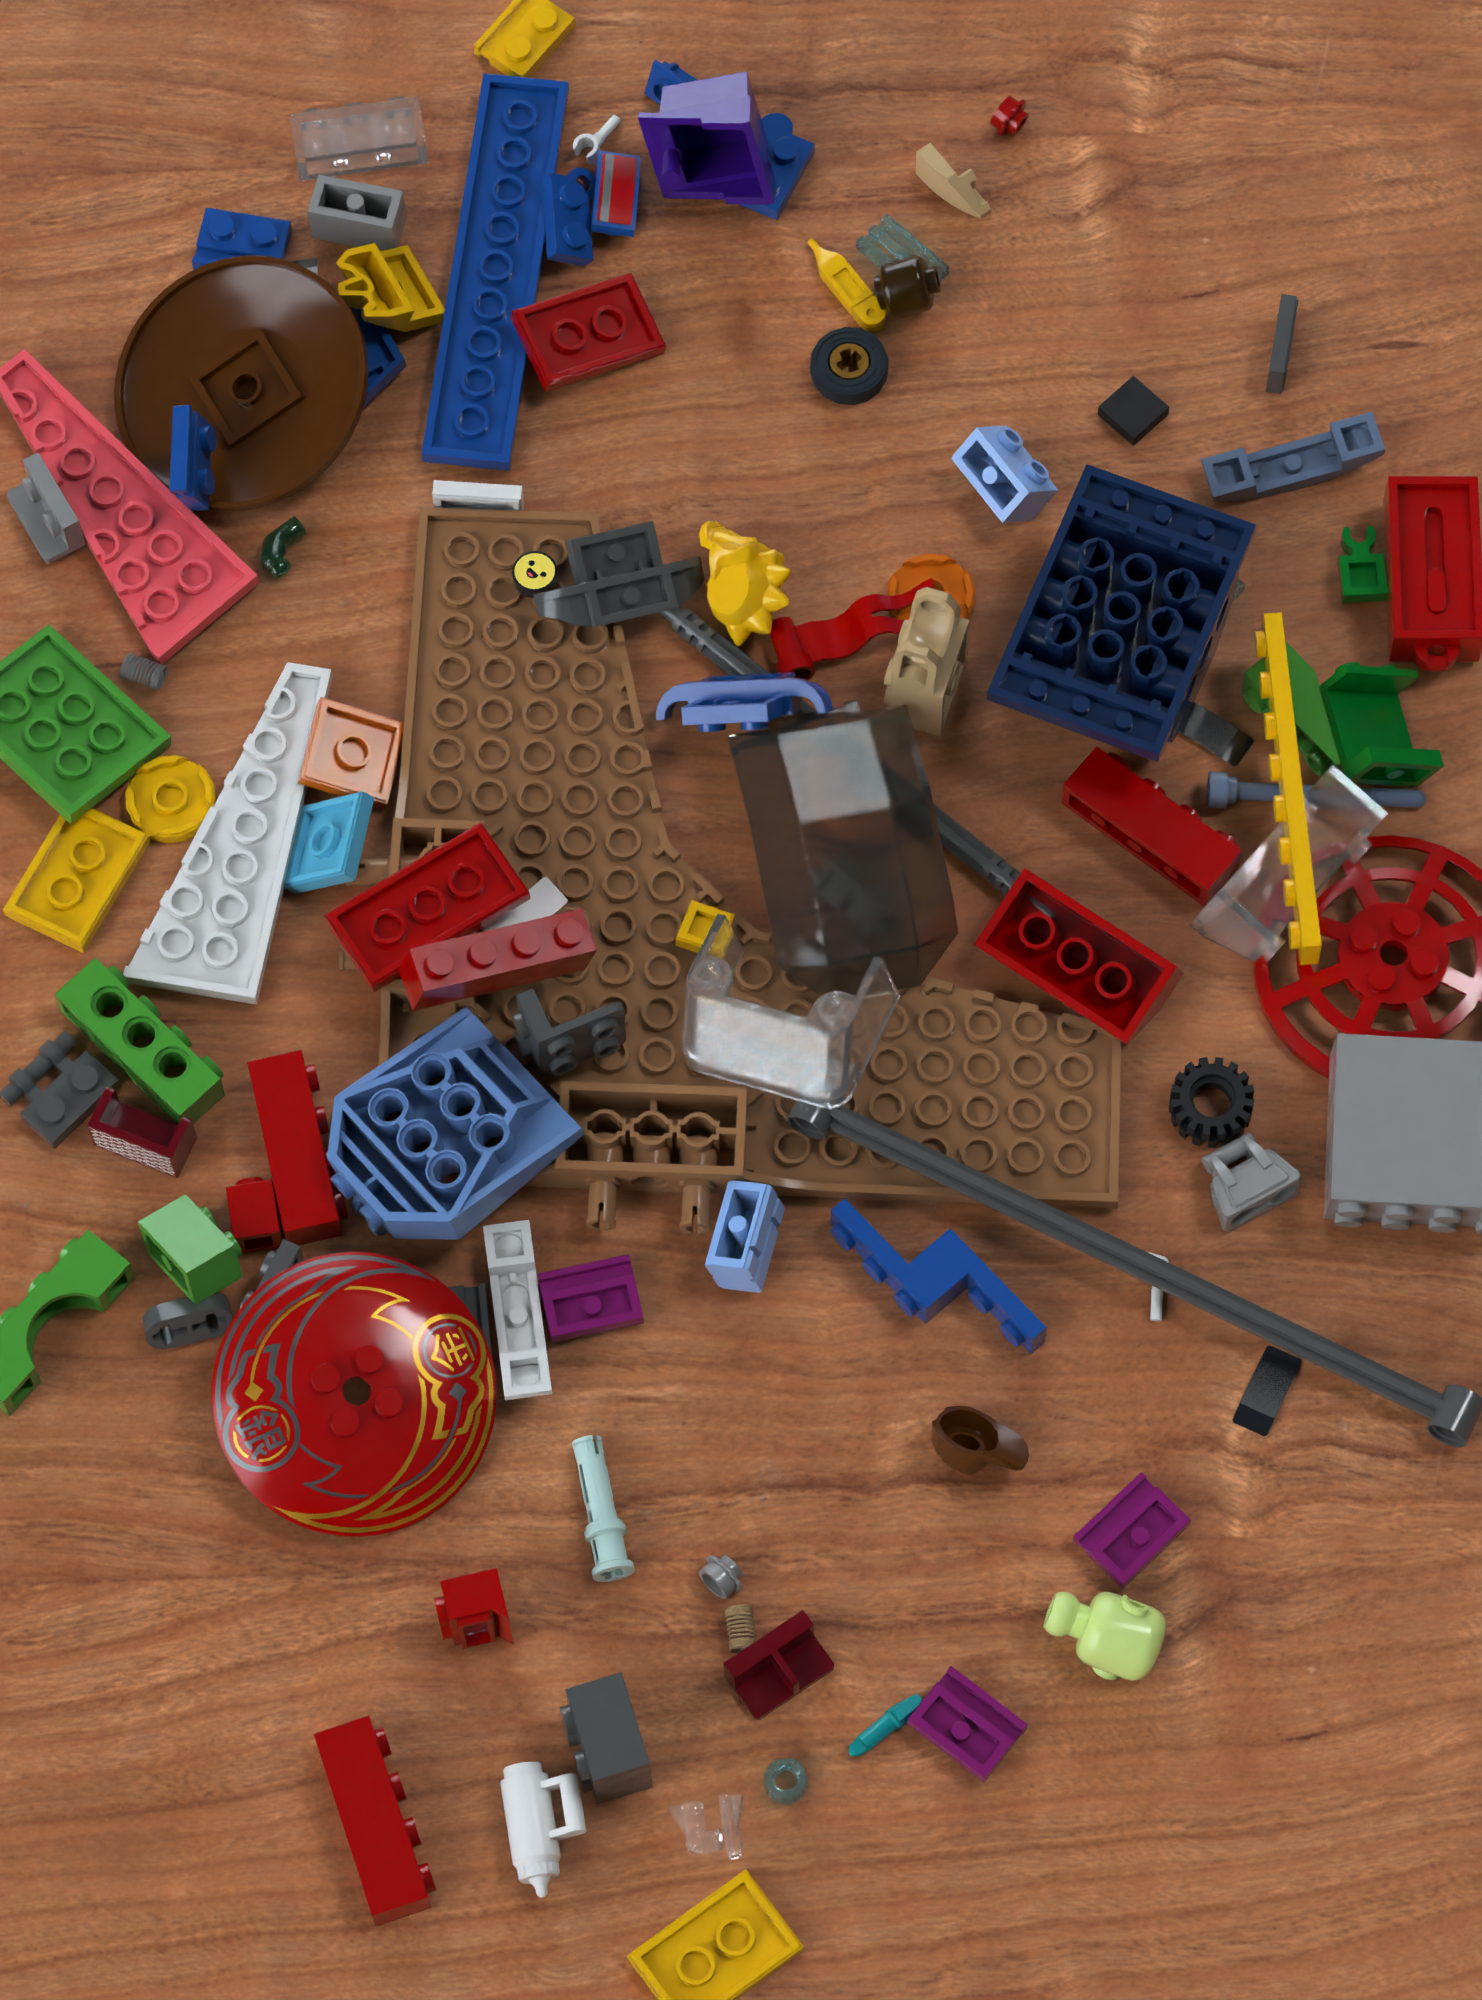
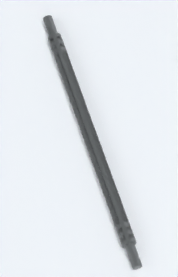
M679 607L658 612L672 623L671 629L728 675L769 673L689 608L683 610ZM803 699L801 700L798 712L792 715L781 716L831 757L847 759L849 761V771L887 802L897 801L898 810L1006 896L1020 875L1017 869L821 713H817V710ZM1028 894L1027 898L1051 919L1054 918L1057 914L1056 912Z

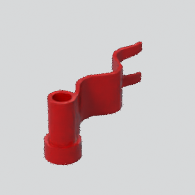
M930 578L923 581L912 590L900 595L871 594L863 596L851 604L843 614L832 619L810 621L797 626L794 625L790 617L774 619L769 635L778 659L776 663L777 672H795V678L809 681L815 675L814 663L850 657L859 652L872 638L887 633L900 634L904 620L886 616H872V614L880 611H900L912 605L918 590L925 587L932 589L935 587L933 579Z

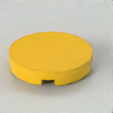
M178 755L159 756L144 763L135 772L136 776L132 779L131 783H128L125 791L126 809L134 827L148 834L150 840L165 844L184 842L195 837L210 807H214L216 803L214 783L207 770L199 764L196 765L194 762L188 761V758Z

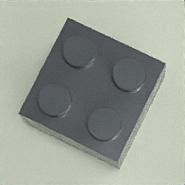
M622 1672L565 1689L568 1705L560 1707L563 1718L562 1723L569 1746L579 1745L581 1750L574 1752V1757L583 1792L586 1793L593 1790L597 1804H601L653 1788L650 1762Z

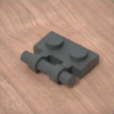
M65 1030L53 1042L47 1040L38 1049L40 1054L23 1070L18 1068L8 1077L10 1083L0 1091V1098L10 1107L22 1096L31 1102L20 1113L22 1120L54 1149L95 1111L106 1087L117 1090L121 1086L119 1079L87 1050L74 1062L68 1059L65 1055L77 1042ZM53 1067L61 1075L43 1091L35 1083Z

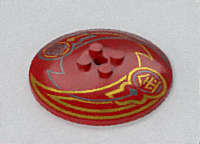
M340 1252L313 1257L281 1271L265 1282L242 1305L228 1326L220 1343L212 1375L211 1405L216 1434L230 1467L241 1483L259 1502L286 1521L320 1534L338 1537H367L394 1532L417 1523L445 1505L459 1492L480 1463L491 1436L496 1413L497 1386L491 1352L484 1334L466 1305L451 1289L425 1270L394 1257L370 1252ZM350 1379L363 1380L369 1387L370 1395L368 1400L361 1405H353L347 1402L343 1396L345 1382Z

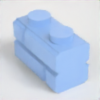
M728 1181L705 1262V1267L713 1275L712 1278L718 1287L755 1293L762 1292L778 1236L776 1228L781 1225L785 1211L784 1205L777 1198L778 1195L772 1186L745 1181Z

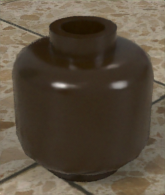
M918 255L885 262L881 266L880 275L874 276V287L881 310L888 309L889 313L894 317H904L930 310L934 303V293L941 292V283L936 267L928 268L925 260Z

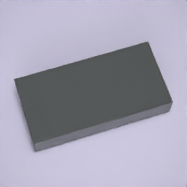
M1281 295L1266 392L1281 394V391H1284L1298 306L1297 296Z

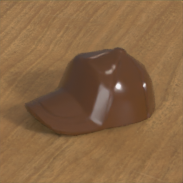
M946 1407L938 1415L937 1419L932 1421L931 1440L935 1452L948 1466L963 1474H975L988 1463L1014 1471H1021L1028 1462V1446L1018 1433L972 1407Z

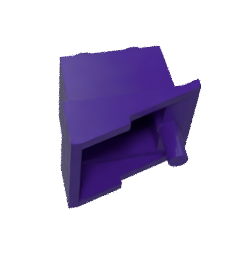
M747 71L662 87L659 113L638 112V120L663 198L725 200L726 204L768 205L774 203L775 175L768 155L767 136Z

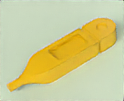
M813 238L809 239L807 243L815 253L818 272L823 282L849 314L853 315L854 320L863 330L867 332L880 331L886 323V310H881L877 297L873 296V292L842 255L825 250Z

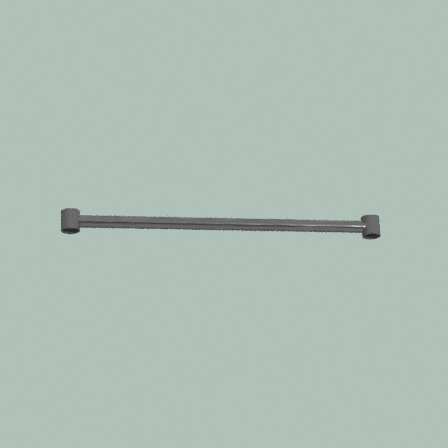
M809 1078L787 1118L791 1127L807 1137L822 1140L830 1130L1430 1419L1426 1427L1427 1432L1444 1444L1457 1448L1465 1447L1482 1412V1398L1467 1388L1451 1384L1447 1385L1441 1394L842 1106L845 1101L844 1093L835 1085L825 1080Z

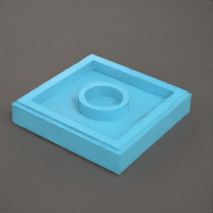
M362 791L302 806L284 881L285 889L298 894L356 880L374 797Z

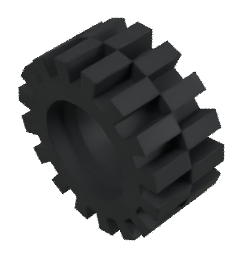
M1207 1057L1199 1058L1197 1066H1194L1193 1062L1185 1065L1184 1073L1179 1071L1176 1075L1174 1085L1171 1088L1169 1113H1172L1171 1122L1174 1127L1179 1125V1134L1184 1139L1188 1135L1192 1136V1144L1200 1146L1201 1140L1208 1141V1148H1216L1217 1141L1221 1140L1224 1146L1232 1142L1233 1136H1236V1138L1241 1137L1244 1134L1245 1126L1248 1127L1251 1121L1255 1100L1253 1099V1084L1248 1085L1249 1076L1245 1071L1239 1074L1237 1072L1238 1065L1231 1061L1228 1067L1224 1066V1058L1215 1057L1214 1064H1208ZM1205 1088H1217L1226 1094L1230 1106L1221 1116L1207 1117L1195 1108L1193 1101L1195 1095Z

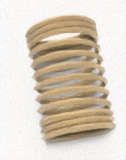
M747 1604L733 1605L724 1610L725 1618H727L726 1626L728 1627L727 1631H729L727 1635L730 1640L728 1643L731 1653L737 1654L757 1641L755 1640L756 1632L754 1631L752 1606ZM748 1618L745 1620L729 1621L731 1619ZM747 1622L746 1624L730 1626V1624ZM748 1627L744 1629L729 1630L731 1628ZM749 1631L746 1633L730 1634L733 1632ZM750 1635V1636H747V1637H741V1638H735V1639L731 1638V1637H736V1636Z

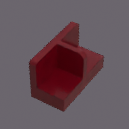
M802 1610L725 1661L723 1667L725 1678L755 1720H761L834 1670V1662L814 1636V1624L804 1610Z

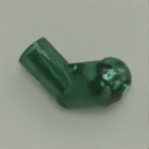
M295 516L268 534L262 542L259 563L262 569H267L268 574L272 578L277 579L290 570L291 563L285 558L287 548L307 534L304 526Z

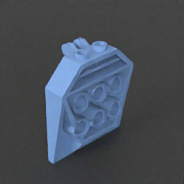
M465 1007L334 1097L327 1159L336 1173L330 1178L345 1198L349 1200L353 1196L350 1207L358 1216H363L367 1220L368 1227L376 1236H382L389 1232L394 1239L460 1240L584 1135V1131L480 1020ZM435 1076H445L440 1083L432 1086L427 1085ZM474 1106L469 1114L460 1117L456 1116L457 1112L463 1107ZM402 1111L401 1115L394 1121H385V1118L392 1112ZM493 1137H503L498 1145L489 1148L485 1147V1144ZM431 1142L426 1150L418 1153L413 1152L420 1143ZM460 1173L459 1177L452 1183H442L447 1175Z

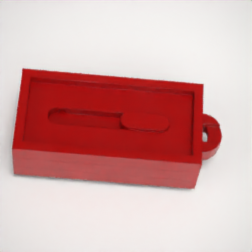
M1388 476L1383 507L1385 565L1388 586L1389 661H1415L1424 671L1433 672L1449 671L1456 662H1479L1482 652V558L1478 476Z

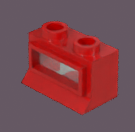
M497 1568L440 1581L443 1596L434 1598L443 1640L453 1638L455 1646L462 1644L463 1649L495 1642V1636H498L514 1645Z

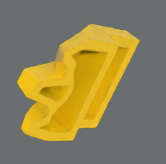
M375 243L347 249L336 262L342 275L347 279L338 283L336 291L342 296L349 307L362 309L360 315L364 321L403 332L443 322L445 308L408 245L380 251Z

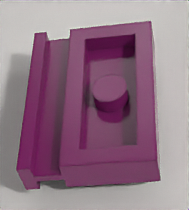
M629 1254L537 1274L552 1343L644 1323Z
M1141 1472L1074 1535L1073 1542L1077 1546L1080 1545L1089 1554V1557L1121 1589H1124L1190 1525L1191 1519L1158 1487L1155 1488Z
M952 1666L948 1668L939 1683L937 1682L907 1722L910 1727L983 1783H985L1012 1749L1018 1738L1024 1734L1028 1726L1022 1719Z

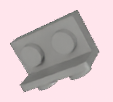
M37 452L22 460L27 477L21 480V485L7 491L6 496L45 563L49 564L86 544L77 516Z

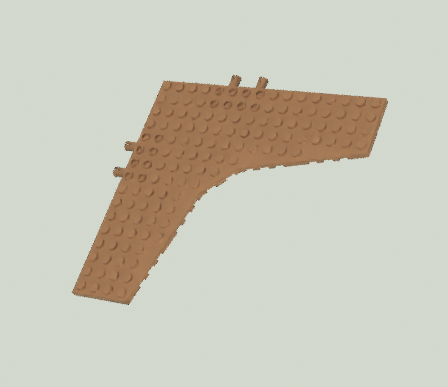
M420 507L401 768L395 818H393L391 854H388L387 859L360 858L356 880L347 882L346 886H374L481 822L528 890L543 877H547L568 899V902L554 915L583 908L597 951L583 971L412 1011L402 978L399 977L381 988L379 1065L467 1007L583 1129L584 1135L527 1182L524 1187L589 1189L586 1226L593 1230H599L600 1212H603L604 1231L612 1230L616 1227V1192L618 1190L682 1192L679 1229L685 1233L693 1234V1217L697 1215V1234L707 1233L710 1230V1194H725L728 1181L732 1180L770 1185L778 1196L979 1203L830 1130L822 1140L812 1139L796 1131L790 1126L787 1118L809 1078H819L839 1088L845 1095V1101L842 1106L1050 1206L1118 1208L1122 1041L1087 1018L1065 1012L1062 1015L1040 1010L1039 1005L1021 1001V1004L996 998L994 993L976 989L973 992L955 987L953 982L882 963L878 966L856 960V956L838 952V955L817 950L812 948V944L793 940V943L773 938L771 933L756 930L745 918L742 919L724 901V897L701 874L698 875L669 843L621 622L589 628L538 616L534 598H529L519 593L513 582L512 569L515 561L524 553L540 551L548 554L556 563L558 581L554 590L575 585L565 541L601 533L598 513ZM691 900L735 914L733 926L719 960L675 946L676 937ZM480 929V930L476 931L475 933L483 932V930ZM340 944L339 970H358ZM533 988L552 1028L609 1004L621 1002L625 1010L626 1041L617 1052L608 1057L596 1058L593 1056L579 1062L575 1069L559 1076L549 1074L541 1078L531 1055L523 1058L514 1038L513 1032L517 1030L512 1014L517 1013L516 995ZM435 1076L428 1082L427 1085H436L440 1083L445 1076ZM474 1106L463 1107L457 1112L456 1116L460 1117L469 1114ZM402 1111L392 1112L385 1118V1121H394L401 1115ZM493 1137L485 1144V1147L489 1148L498 1145L503 1137ZM431 1142L420 1143L413 1152L418 1153L426 1150ZM460 1173L447 1175L442 1183H452L459 1177Z

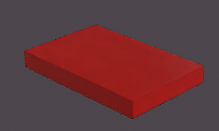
M632 273L512 310L510 317L545 392L664 354L666 344Z

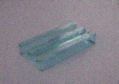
M887 213L881 218L878 226L874 224L868 229L867 236L864 237L862 235L856 240V248L880 269L883 263L892 260L874 245L876 242L893 254L896 260L911 256L893 240L895 239L912 255L922 257L928 268L935 266L940 282L949 274V266Z

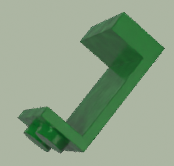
M1349 662L1337 667L1335 673L1320 685L1346 783L1418 787L1444 767L1440 750L1413 749L1398 694L1419 678L1417 670L1400 669L1395 665H1383L1380 667L1361 666L1359 662Z

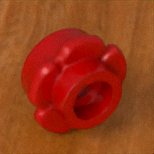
M1008 96L1000 104L990 121V124L999 130L998 135L1005 136L1007 132L1016 135L1021 130L1029 117V114L1024 111L1026 106L1025 100L1017 101L1012 96Z

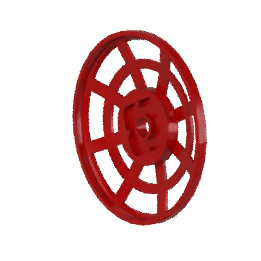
M1393 835L1361 837L1341 842L1311 856L1312 869L1336 857L1346 875L1345 878L1334 883L1316 899L1320 935L1339 941L1337 964L1313 973L1311 964L1300 965L1298 949H1296L1299 980L1274 991L1270 980L1268 964L1270 932L1274 922L1288 925L1289 921H1295L1293 907L1282 905L1284 901L1282 881L1264 908L1256 931L1252 964L1255 989L1262 1011L1276 1036L1295 1057L1316 1073L1329 1079L1330 1057L1323 1054L1304 1039L1282 1010V1008L1308 997L1312 1006L1328 1023L1344 1034L1440 1039V1037L1448 1034L1470 1015L1478 1002L1482 1004V916L1478 917L1474 909L1457 891L1448 884L1438 880L1446 862H1449L1461 868L1482 884V870L1467 858L1441 845L1418 838ZM1394 847L1417 850L1429 854L1421 872L1397 867L1364 870L1354 851L1364 848ZM1396 880L1410 882L1415 885L1406 903H1381L1371 882ZM1351 889L1354 890L1363 908L1347 924L1321 916L1335 899ZM1432 891L1452 904L1464 921L1440 927L1429 914L1423 911ZM1469 938L1473 939L1476 954L1473 978L1448 966L1449 944ZM1395 947L1404 953L1406 960L1400 965H1389L1382 960L1380 952L1385 948ZM1343 982L1347 989L1357 999L1362 1001L1354 1020L1346 1017L1336 1009L1321 990ZM1441 984L1465 995L1452 1012L1441 1020L1433 1022L1426 1001L1437 992ZM1379 1009L1387 1011L1408 1009L1415 1030L1393 1032L1371 1028Z

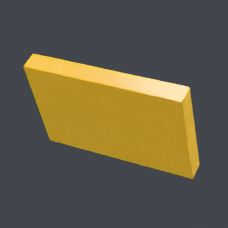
M93 808L72 824L59 815L4 906V915L85 953L150 844V836Z
M745 1869L628 1954L627 1959L657 2000H738L802 1953L804 1946Z

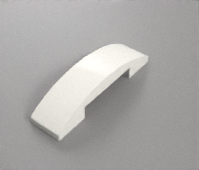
M523 1220L483 1226L505 1401L552 1394L530 1221Z

